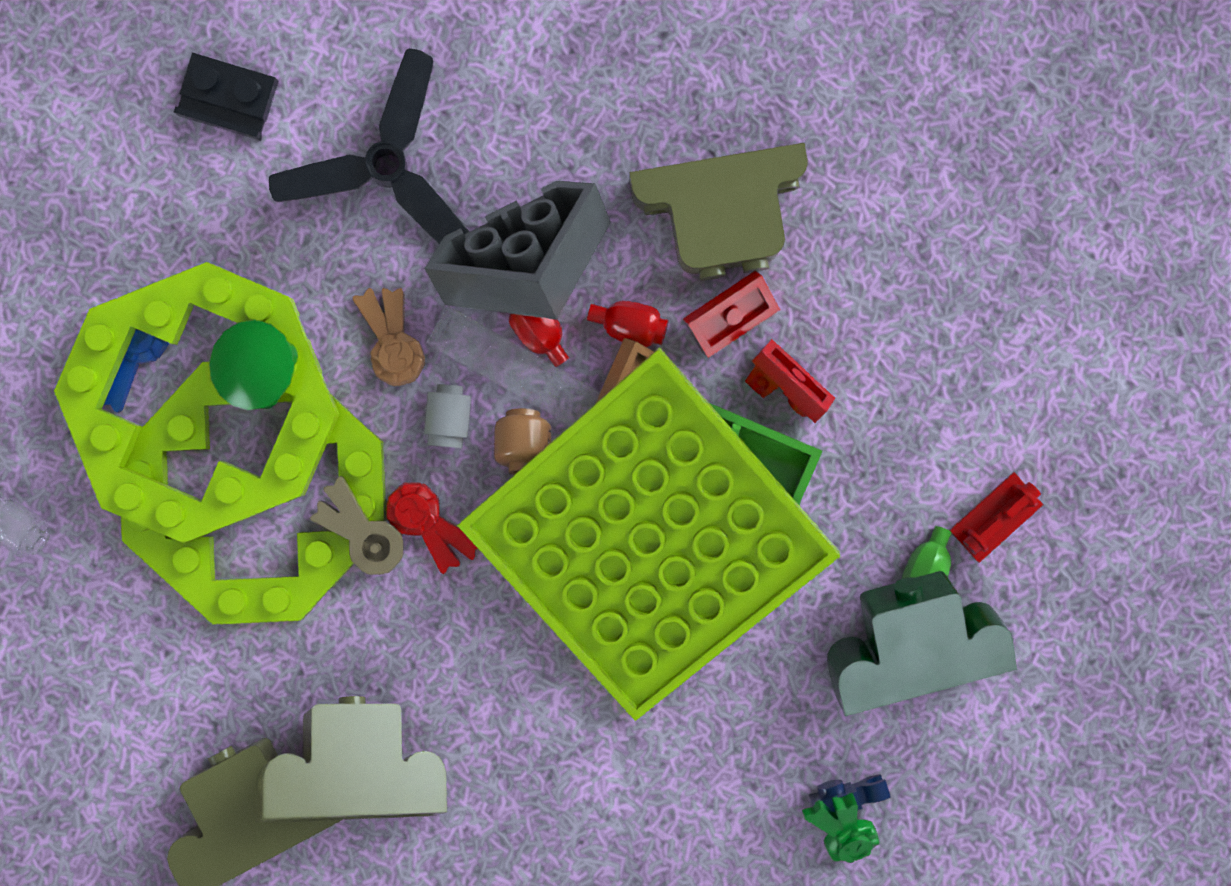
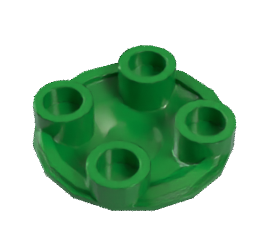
M257 320L238 322L225 330L213 346L209 361L211 381L218 394L232 406L245 410L270 409L277 404L278 400L290 386L295 368L294 365L298 360V351L293 344L288 342L285 335L272 324Z

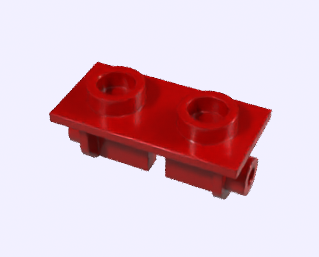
M1013 472L949 531H951L952 535L971 556L980 563L1044 505L1038 499L1041 493L1032 483L1028 482L1025 484Z

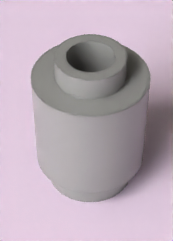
M437 384L436 392H427L424 434H428L427 445L453 448L463 447V437L468 438L471 396L463 395V386Z

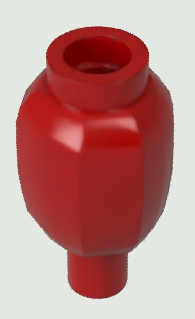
M618 301L609 306V308L591 304L587 315V321L604 325L606 332L612 338L623 342L624 338H627L645 347H650L653 343L662 346L669 320L660 317V313L656 308L632 301Z
M510 314L509 324L530 351L537 354H546L555 368L569 359V356L560 345L563 333L558 319Z

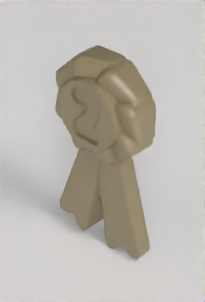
M339 476L334 485H328L323 488L339 511L326 501L321 500L317 503L318 512L311 515L310 520L348 539L351 561L362 572L368 575H381L391 572L404 556L402 534L387 521H369L346 480Z

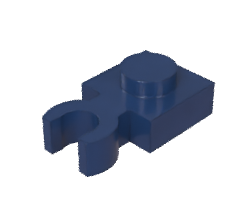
M881 774L864 778L854 784L850 782L843 784V781L840 779L830 780L818 785V792L809 795L812 807L820 800L833 812L835 811L832 803L833 797L843 798L847 794L853 793L858 810L863 809V804L876 803L891 798L886 780L882 779Z

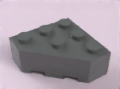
M555 181L541 188L543 196L521 207L515 201L486 215L485 218L488 223L466 234L460 228L444 236L424 268L444 304L557 320L611 223L596 184Z

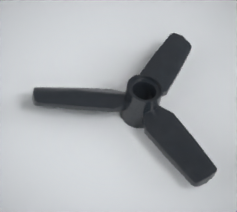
M409 48L405 51L379 124L381 141L373 144L368 149L365 157L349 154L272 174L269 176V191L275 202H285L356 190L372 179L379 186L385 188L392 187L397 203L438 244L441 243L444 236L460 228L464 234L468 233V229L422 176L408 171L407 161L403 153L416 135L433 69V58L421 50ZM392 155L399 160V166L394 173L381 175L375 171V164L381 156Z

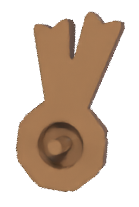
M371 288L367 289L363 296H352L354 303L379 340L370 352L371 364L376 377L394 387L414 382L425 366V356L419 341L404 333L405 294L402 288H398L394 292L387 288L382 289L384 313Z

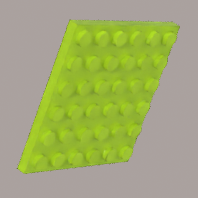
M660 347L457 525L635 721L841 557L840 551Z

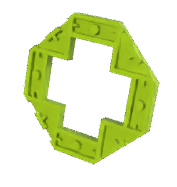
M205 262L89 309L54 392L101 509L181 543H187L305 496L340 414L333 397L330 396L322 376V369L312 344L306 336L293 298L209 262ZM194 305L236 323L257 320L272 324L285 335L288 342L293 344L298 351V360L294 365L291 383L285 391L295 396L261 477L225 461H218L202 500L126 468V463L142 426L102 409L135 330L138 329L166 342L178 345Z
M202 362L141 428L126 463V468L168 485L167 451L210 449L209 406L230 404L218 394L211 381L209 362ZM284 392L277 403L293 402L295 396ZM330 393L340 414L327 443L337 444L338 476H342L346 480L369 521H387L383 441ZM121 517L122 542L212 625L301 621L354 565L349 555L348 539L332 531L298 532L299 576L215 580L214 536L200 537L187 543H181Z

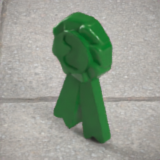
M853 793L847 794L843 798L833 797L834 812L820 800L813 807L802 810L806 821L827 833L823 841L833 861L853 863L869 856L871 850L880 843L874 824L868 820L857 819L858 805Z

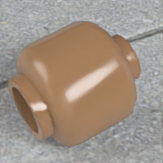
M527 408L511 409L506 411V416L499 419L495 424L494 459L500 465L508 467L509 474L511 475L518 472L551 443V425L546 419L540 417L541 413L537 410Z

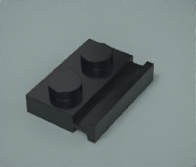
M192 52L179 93L181 95L178 107L175 106L174 113L179 117L261 141L263 127L267 121L279 81L276 77Z

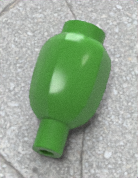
M935 526L929 541L920 544L914 549L906 564L902 578H916L938 571L944 572L948 577L951 567V556L946 549V545L951 536V531Z

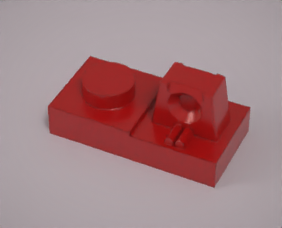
M773 339L752 360L755 367L745 380L762 398H765L777 388H781L784 391L783 394L788 398L790 407L800 416H808L814 423L828 411L835 400L831 393Z

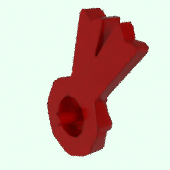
M416 482L403 483L388 496L386 518L389 523L401 534L422 536L442 574H445L449 567L460 566V560L449 544L468 559L474 560L475 550L478 548L457 525L439 516L440 500L426 484Z

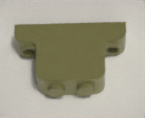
M805 142L629 172L632 200L639 209L644 211L645 215L662 213L670 215L678 263L685 272L699 274L701 281L722 278L726 276L725 269L742 267L743 273L769 269L768 262L778 255L785 243L778 194L800 188L799 181L808 166Z

